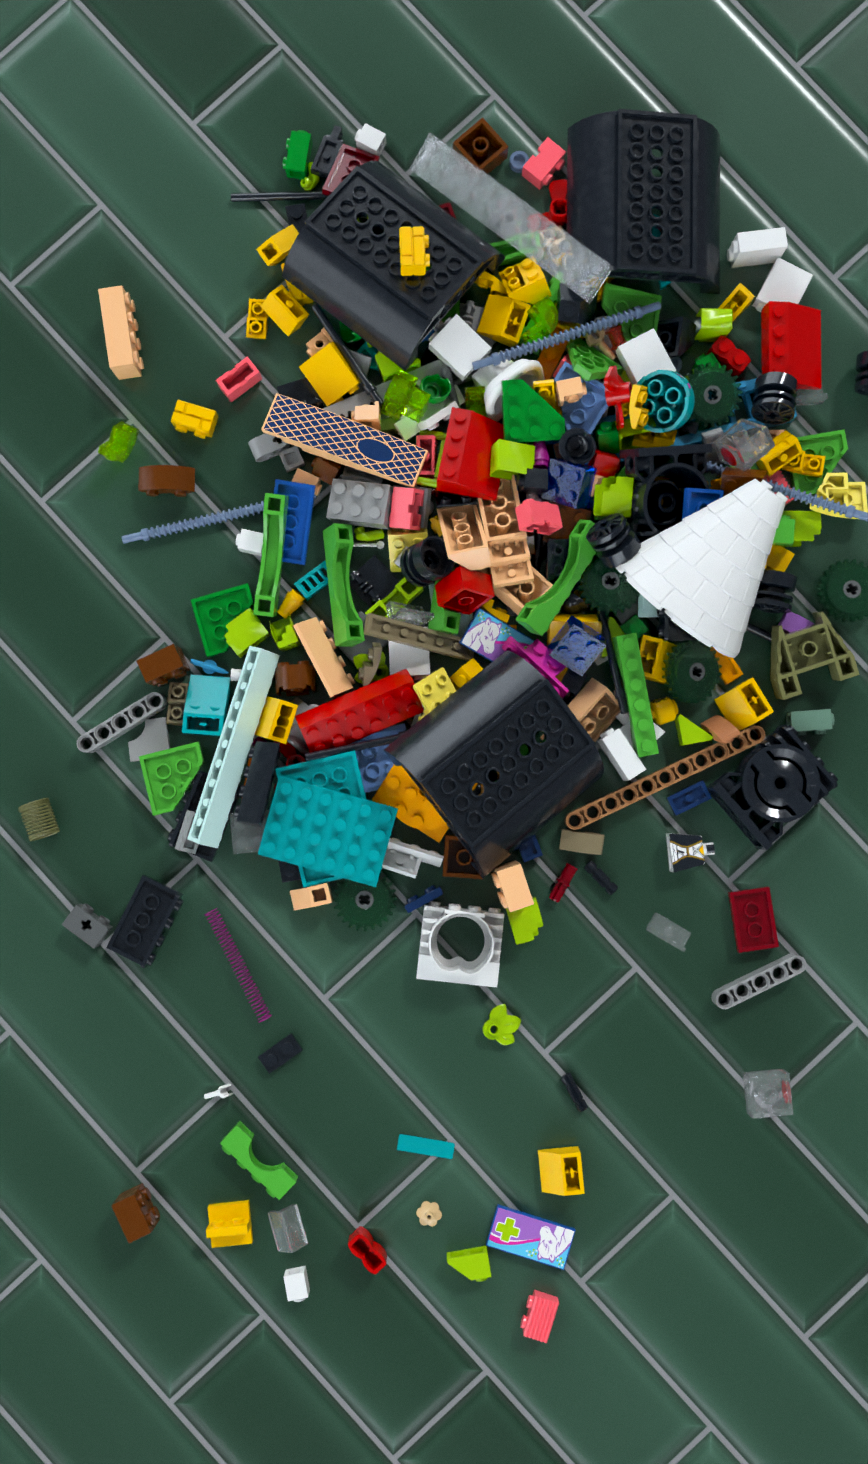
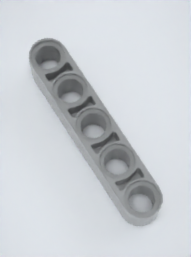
M158 692L149 693L81 735L77 740V748L85 753L96 752L140 725L146 719L164 710L167 706L166 697ZM159 696L161 703L159 706L154 707L152 701L155 697ZM142 707L144 713L138 718L135 711L137 708ZM124 717L126 719V725L125 727L120 728L118 722L121 718ZM104 728H107L109 736L104 739L101 732ZM87 739L92 741V746L89 749H86L84 746V742Z
M787 954L717 988L712 993V1002L721 1009H729L801 974L806 969V961L797 954ZM797 958L798 966L796 968H792L791 962L793 959ZM779 967L781 971L780 975L778 977H774L773 970ZM761 976L763 979L762 984L756 986L755 979ZM744 985V992L738 995L736 992L738 986ZM726 994V1001L720 1004L718 1002L719 996Z

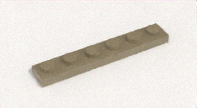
M372 613L366 614L365 635L465 661H470L474 656L473 651L459 644L462 637Z

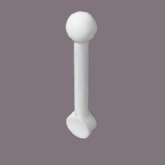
M384 542L354 543L353 547H377L378 549H383Z

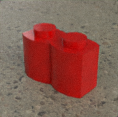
M720 336L707 353L708 355L713 352L725 373L735 379L741 375L751 362L750 357L743 350L737 349L733 342L724 336Z
M359 1226L349 1235L348 1247L356 1257L362 1259L363 1265L369 1272L376 1275L387 1263L385 1249L379 1243L373 1241L370 1232L362 1226Z

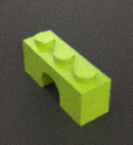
M404 577L395 585V588L388 596L376 602L365 612V615L372 613L393 619L423 592V587L412 585Z

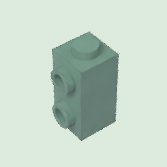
M831 709L786 713V725L794 727L798 732L797 736L806 735V731H814V735L826 734V730L833 729L832 725L835 722Z

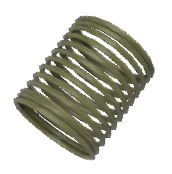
M50 798L35 800L18 807L19 813H22L20 816H23L21 819H24L22 822H26L23 825H27L25 828H29L26 830L28 832L27 835H29V841L39 840L60 832L57 819L53 815L52 806H50L51 803H49Z

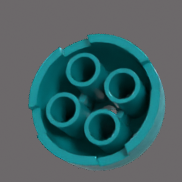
M656 370L639 380L637 385L648 387L647 400L642 404V408L649 410L647 415L649 418L652 417L656 423V427H652L647 422L646 426L643 427L644 429L654 433H668L679 429L688 421L694 409L695 396L691 384L684 376L675 371Z

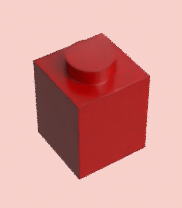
M596 450L595 455L588 462L587 469L593 474L605 477L615 476V473H618L621 463L615 454Z

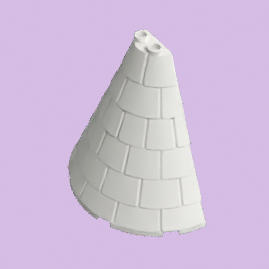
M754 479L708 504L707 507L683 518L678 524L642 542L641 548L632 559L615 568L620 573L626 572L624 574L627 577L626 580L658 610L665 608L664 612L679 627L708 647L713 646L719 653L735 658L740 652L751 610L755 603L760 581H762L767 558L771 552L776 529L779 526L788 498L779 491L776 494L772 492L771 489L773 487L764 479L761 482Z

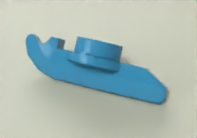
M191 659L190 661L191 664L202 667L203 671L207 674H213L214 672L221 674L229 673L225 669L217 667L213 660L202 662Z

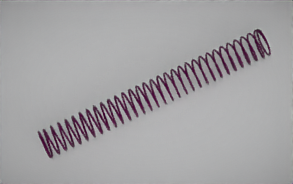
M212 910V911H210V912H208V913H206V914H204V915H205V916L211 915V914H209V913L213 912L214 910ZM230 949L229 951L225 952L224 954H227V953L232 952V951H231L232 949ZM240 970L235 975L242 973L244 971ZM246 980L245 982L240 984V986L250 981ZM252 990L251 992H249V993L246 994L245 996H247V995H249V994H251V993H254V992H256V991ZM258 1000L257 1002H255L254 1004H252V1005H250V1006H253V1005H255V1004H257V1003H260V1002H259L260 1000ZM259 1004L258 1006H256V1007L253 1008V1009H256V1008H258V1007H260V1006H263V1005ZM264 1010V1011L261 1012L260 1014L256 1015L255 1017H257V1016H259V1015H261V1014H263V1013H266V1012H265L266 1010ZM265 1014L257 1019L260 1020L258 1023L270 1018L272 1014Z

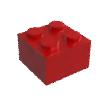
M463 566L457 567L435 585L439 607L467 615L473 613L495 596L491 575L476 570L471 571Z

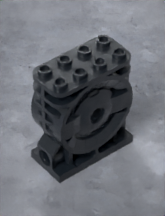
M712 444L619 450L620 458H625V475L634 478L631 516L626 517V521L641 543L682 521V514L680 513L683 510L684 492H681L679 488L710 489L703 473L707 470L706 452H712ZM662 476L672 480L673 482L669 480H654L656 477ZM671 524L670 526L663 529H656V527L654 526Z
M791 725L778 726L773 733H770L765 740L759 743L740 761L735 772H725L713 783L706 786L713 799L756 849L768 850L773 845L772 843L783 834V823H788L802 817L813 805H817L821 798L826 797L829 791L838 787V778L823 767L825 765L824 762L810 752L812 750L808 743L801 741L797 737L798 732ZM766 751H770L774 757H785L791 759L800 766L805 780V788L803 794L801 793L803 789V778L799 770L788 761H773ZM751 766H752V767L757 771V773H758L757 776H756L755 785H756V790H757L759 796L761 797V799L764 800L766 803H768V804H770V805H773V806H787L791 812H788L786 809L778 810V809L770 808V807L766 806V805L758 798V796H757V794H756V792H755V788H754V777H755V773H754L753 770L750 768ZM777 778H780L783 782L780 789L775 786ZM733 793H735V796L741 807L735 802L733 798H731V795ZM749 814L763 821L756 826L749 818Z

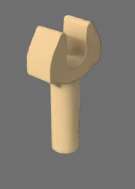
M604 329L602 331L597 330L595 333L598 339L593 338L591 334H586V343L589 347L598 346L604 355L612 360L616 358V355L604 342L606 334Z

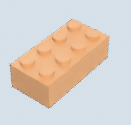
M122 285L98 289L109 367L119 380L141 377V369H144V364L138 350H141V343L139 338H136L138 323L133 318V312H136L134 300H131L129 292H126Z
M514 860L499 865L494 869L491 876L497 889L500 888V892H497L504 909L507 908L509 912L534 904L519 862Z

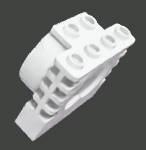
M436 901L424 904L416 979L497 987L505 915L500 912L501 909L489 908L488 911L481 910L480 906L469 905L468 909L461 908L460 904L449 903L447 907L440 906L441 902ZM467 917L474 920L481 927L485 942L481 954L475 960L466 961L459 956L446 959L439 952L437 934L441 926L449 919Z

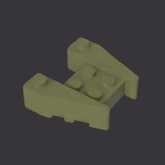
M824 612L812 613L815 620L814 625L784 634L782 625L772 626L770 680L776 699L785 700L802 694L797 674L827 664L832 680L842 681L860 675L853 653L843 643V639L831 626V622Z

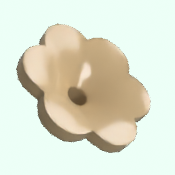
M424 1201L416 1211L417 1216L420 1218L419 1222L423 1226L429 1225L433 1227L437 1224V1220L442 1217V1212L439 1210V1205L436 1202Z

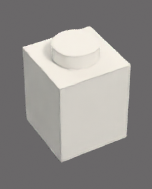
M366 123L362 130L359 129L355 136L357 149L377 156L381 155L387 144L386 134Z
M242 529L241 534H237L236 537L237 548L240 552L262 556L263 533Z
M306 1266L286 1269L284 1282L288 1301H304L308 1298L310 1292Z

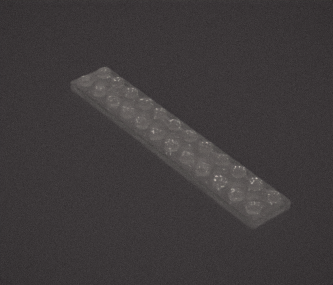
M432 133L428 134L410 170L585 301L591 303L613 269V266Z

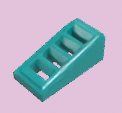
M323 561L294 583L295 587L307 601L328 585V578L321 571L323 568L327 571L326 561ZM317 573L323 578V582H320L315 576ZM312 578L316 582L317 586L314 587L309 581V579ZM306 583L310 587L311 591L308 592L303 586V584Z

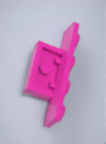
M512 636L507 638L502 649L514 652L529 662L549 680L563 699L569 690L556 676L565 669L566 665L538 639L525 649Z

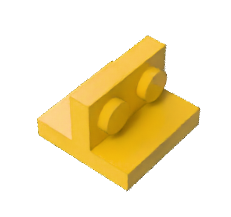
M249 1200L208 1205L209 1225L206 1228V1237L211 1238L212 1248L253 1243Z

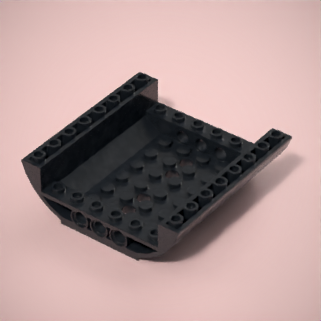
M618 109L617 111L589 116L568 128L566 284L586 285L590 277L594 276L699 283L700 293L720 294V134L712 124L697 118V115ZM652 150H659L661 157H655L652 154ZM652 170H659L661 177H655L652 174ZM658 209L661 216L655 217L651 210ZM651 229H658L661 233V236L655 237L652 234Z
M369 161L359 167L356 166L305 221V225L297 235L288 253L282 277L406 371L418 358V345L487 268L494 272L506 257L381 162ZM359 217H366L368 219L365 223L357 221ZM423 226L424 235H429V248H425V254L430 255L431 269L421 276H402L399 228ZM379 228L384 231L380 235L373 233V230Z
M506 650L384 749L395 766H402L472 856L474 860L470 863L482 878L486 877L596 783L604 774L603 762L595 746L596 743L549 680L529 662L509 650ZM538 731H541L544 735V740L541 743H538L535 739V734ZM522 744L528 746L529 752L526 756L520 753L519 749ZM491 770H495L498 775L497 780L491 782L488 778V773ZM475 783H479L482 787L479 795H475L472 791Z

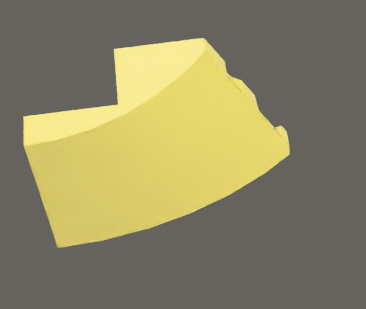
M848 473L826 474L817 490L818 498L823 496L825 500L829 498V501L834 500L835 503L839 501L841 505L844 503L846 506L852 505L856 507L855 509L868 513L865 482H848ZM810 503V509L829 516L847 518L845 514L839 515V512L834 514L833 510L828 512L827 508L823 510V507L817 508V505L811 506Z

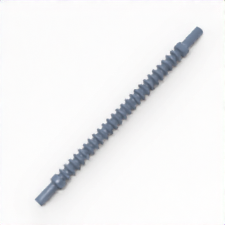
M658 301L643 307L635 306L632 310L629 308L627 312L623 310L622 314L618 312L617 315L612 314V317L608 315L606 319L602 317L601 321L597 319L596 322L585 323V326L581 324L580 327L575 326L574 329L570 328L569 331L565 329L564 333L559 331L558 335L554 333L553 336L548 335V338L544 336L542 340L538 338L537 342L532 340V343L527 342L526 345L522 343L521 347L517 345L515 349L511 347L510 350L505 349V352L501 350L499 354L497 352L492 353L490 357L472 362L473 369L477 370L492 364L497 366L501 364V361L505 363L506 360L511 361V358L516 359V356L521 358L522 354L526 356L528 352L532 354L533 351L538 352V349L542 351L543 347L548 349L549 345L553 347L554 344L559 345V342L563 344L565 340L569 342L570 339L575 340V337L580 338L581 335L585 337L586 333L590 335L592 331L596 333L597 330L602 331V328L606 330L607 326L612 328L613 325L617 326L618 323L623 324V321L627 323L629 319L630 321H633L634 318L640 319L645 314L660 310L661 304Z
M711 461L707 462L706 473L710 471L712 475L714 473L717 476L722 475L725 469L722 464L717 466V463L711 464ZM772 480L768 482L773 487L771 491L774 493L779 491L784 496H789V499L794 498V501L798 499L800 503L805 501L806 505L811 503V506L817 505V508L823 507V510L827 508L828 512L833 510L834 514L839 512V515L845 514L847 518L855 517L868 522V513L855 509V506H846L845 503L841 505L839 501L835 503L834 500L829 501V498L825 500L823 496L818 498L817 494L812 496L811 492L806 494V491L800 492V489L796 491L794 487L790 489L789 485L784 487V484L778 485V482L774 484Z
M261 501V504L256 502L255 505L251 503L249 507L245 505L244 508L239 506V509L234 507L233 510L228 509L227 512L223 510L222 513L217 511V514L211 513L210 516L206 514V517L201 515L200 518H197L196 516L193 520L189 518V521L184 519V522H181L179 520L178 523L173 522L172 525L170 523H167V526L162 524V527L157 525L155 529L153 527L150 530L144 528L141 529V532L122 536L123 544L142 539L148 541L151 537L155 539L156 536L161 538V535L167 536V533L172 535V532L177 534L178 531L183 532L184 529L186 531H189V528L194 530V527L199 529L201 525L203 527L206 524L211 526V523L216 525V522L222 523L223 520L227 522L228 519L233 521V518L238 520V517L244 518V515L249 517V514H252L254 516L255 513L260 514L264 510V502Z

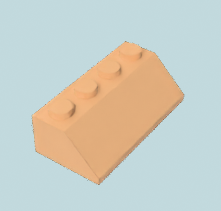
M477 505L438 508L437 514L448 559L471 571L491 567L489 547Z
M490 567L476 570L491 575ZM533 567L534 582L500 588L493 587L494 595L517 615H519L527 602L539 598L553 586Z
M317 617L293 625L330 698L333 700L354 690L352 685L355 684V681L350 673L346 674L343 667L346 664L341 655L337 657L334 651L337 647L332 637L330 639L327 638L325 632L328 630L323 620L318 621Z
M591 678L568 705L594 742L598 740L600 734L605 732L620 713L618 699H615L613 693L594 678Z

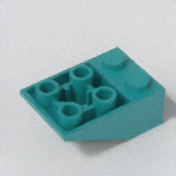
M191 674L183 713L182 733L221 736L228 714L231 677Z

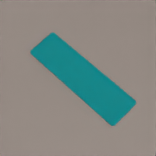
M400 1134L397 1150L452 1159L455 1143Z

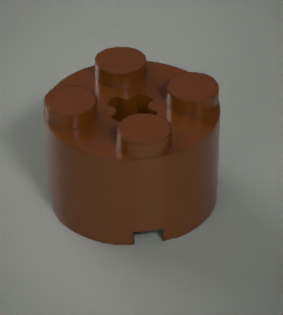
M298 661V664L289 665L288 662L277 663V668L275 669L276 694L281 696V692H286V696L308 695L309 690L315 693V667L310 665V661Z

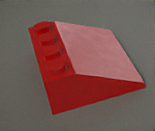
M769 301L761 309L762 374L767 372H785L797 379L798 389L820 390L822 388L821 310L791 302Z
M452 407L436 490L496 501L501 478L490 476L491 446L498 439L504 440L503 424L472 410Z

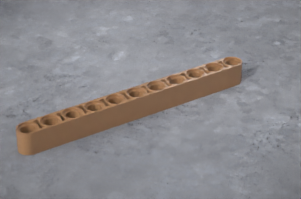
M760 726L747 727L739 731L740 734L734 737L740 741L738 749L732 746V742L726 744L716 742L567 813L564 817V824L569 829L577 830L761 743L765 738V731ZM751 730H755L758 733L756 740L751 739ZM716 747L722 750V755L719 758L714 755ZM698 755H701L704 758V764L702 766H699L696 763V757ZM680 764L686 766V773L684 775L678 772ZM662 772L667 773L669 777L666 783L660 781L659 777ZM644 781H648L651 785L648 792L642 790L641 785ZM626 789L631 790L633 794L632 799L629 801L623 797ZM608 798H612L615 802V806L612 809H608L605 806V801ZM591 806L597 810V814L593 818L587 815V809ZM572 815H576L579 819V823L576 826L569 824V818Z

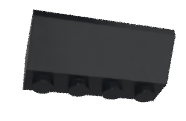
M256 741L255 746H251L249 758H252L251 764L246 766L244 777L247 778L246 784L241 786L239 797L242 798L241 804L236 806L234 813L238 823L262 828L275 776V769L281 751L280 744Z

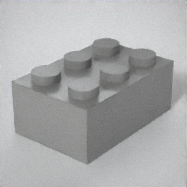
M333 478L326 518L333 523L390 530L389 515L391 513L393 487L387 484Z

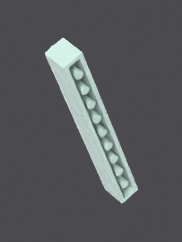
M249 646L187 838L190 841L213 848H218L280 655L262 648Z

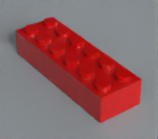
M401 670L296 715V721L309 751L314 752L348 745L422 713L424 709L413 688L415 683L408 670Z

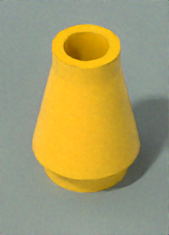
M292 589L290 592L288 591L277 612L287 619L289 614H292L304 604L305 597L295 589Z

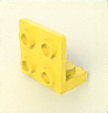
M390 527V530H388L390 571L392 573L402 572L401 568L394 563V560L406 546L410 547L427 538V528H420V531Z
M443 667L413 685L416 694L425 708L423 710L424 714L418 717L419 721L456 692Z

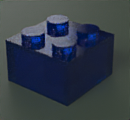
M563 457L550 458L548 489L542 494V498L574 509L587 508L597 468L586 464H574L568 462Z
M571 615L547 647L549 656L578 675L583 676L607 645L604 636Z

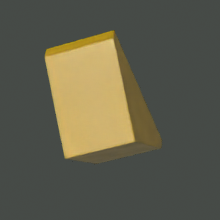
M739 283L718 309H732L734 321L748 308L755 296L742 283Z

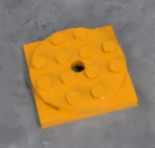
M394 764L372 800L398 808L396 817L400 821L420 830L439 843L449 829L448 825L425 795L422 794L404 768ZM475 783L473 785L472 791L475 789L478 783Z

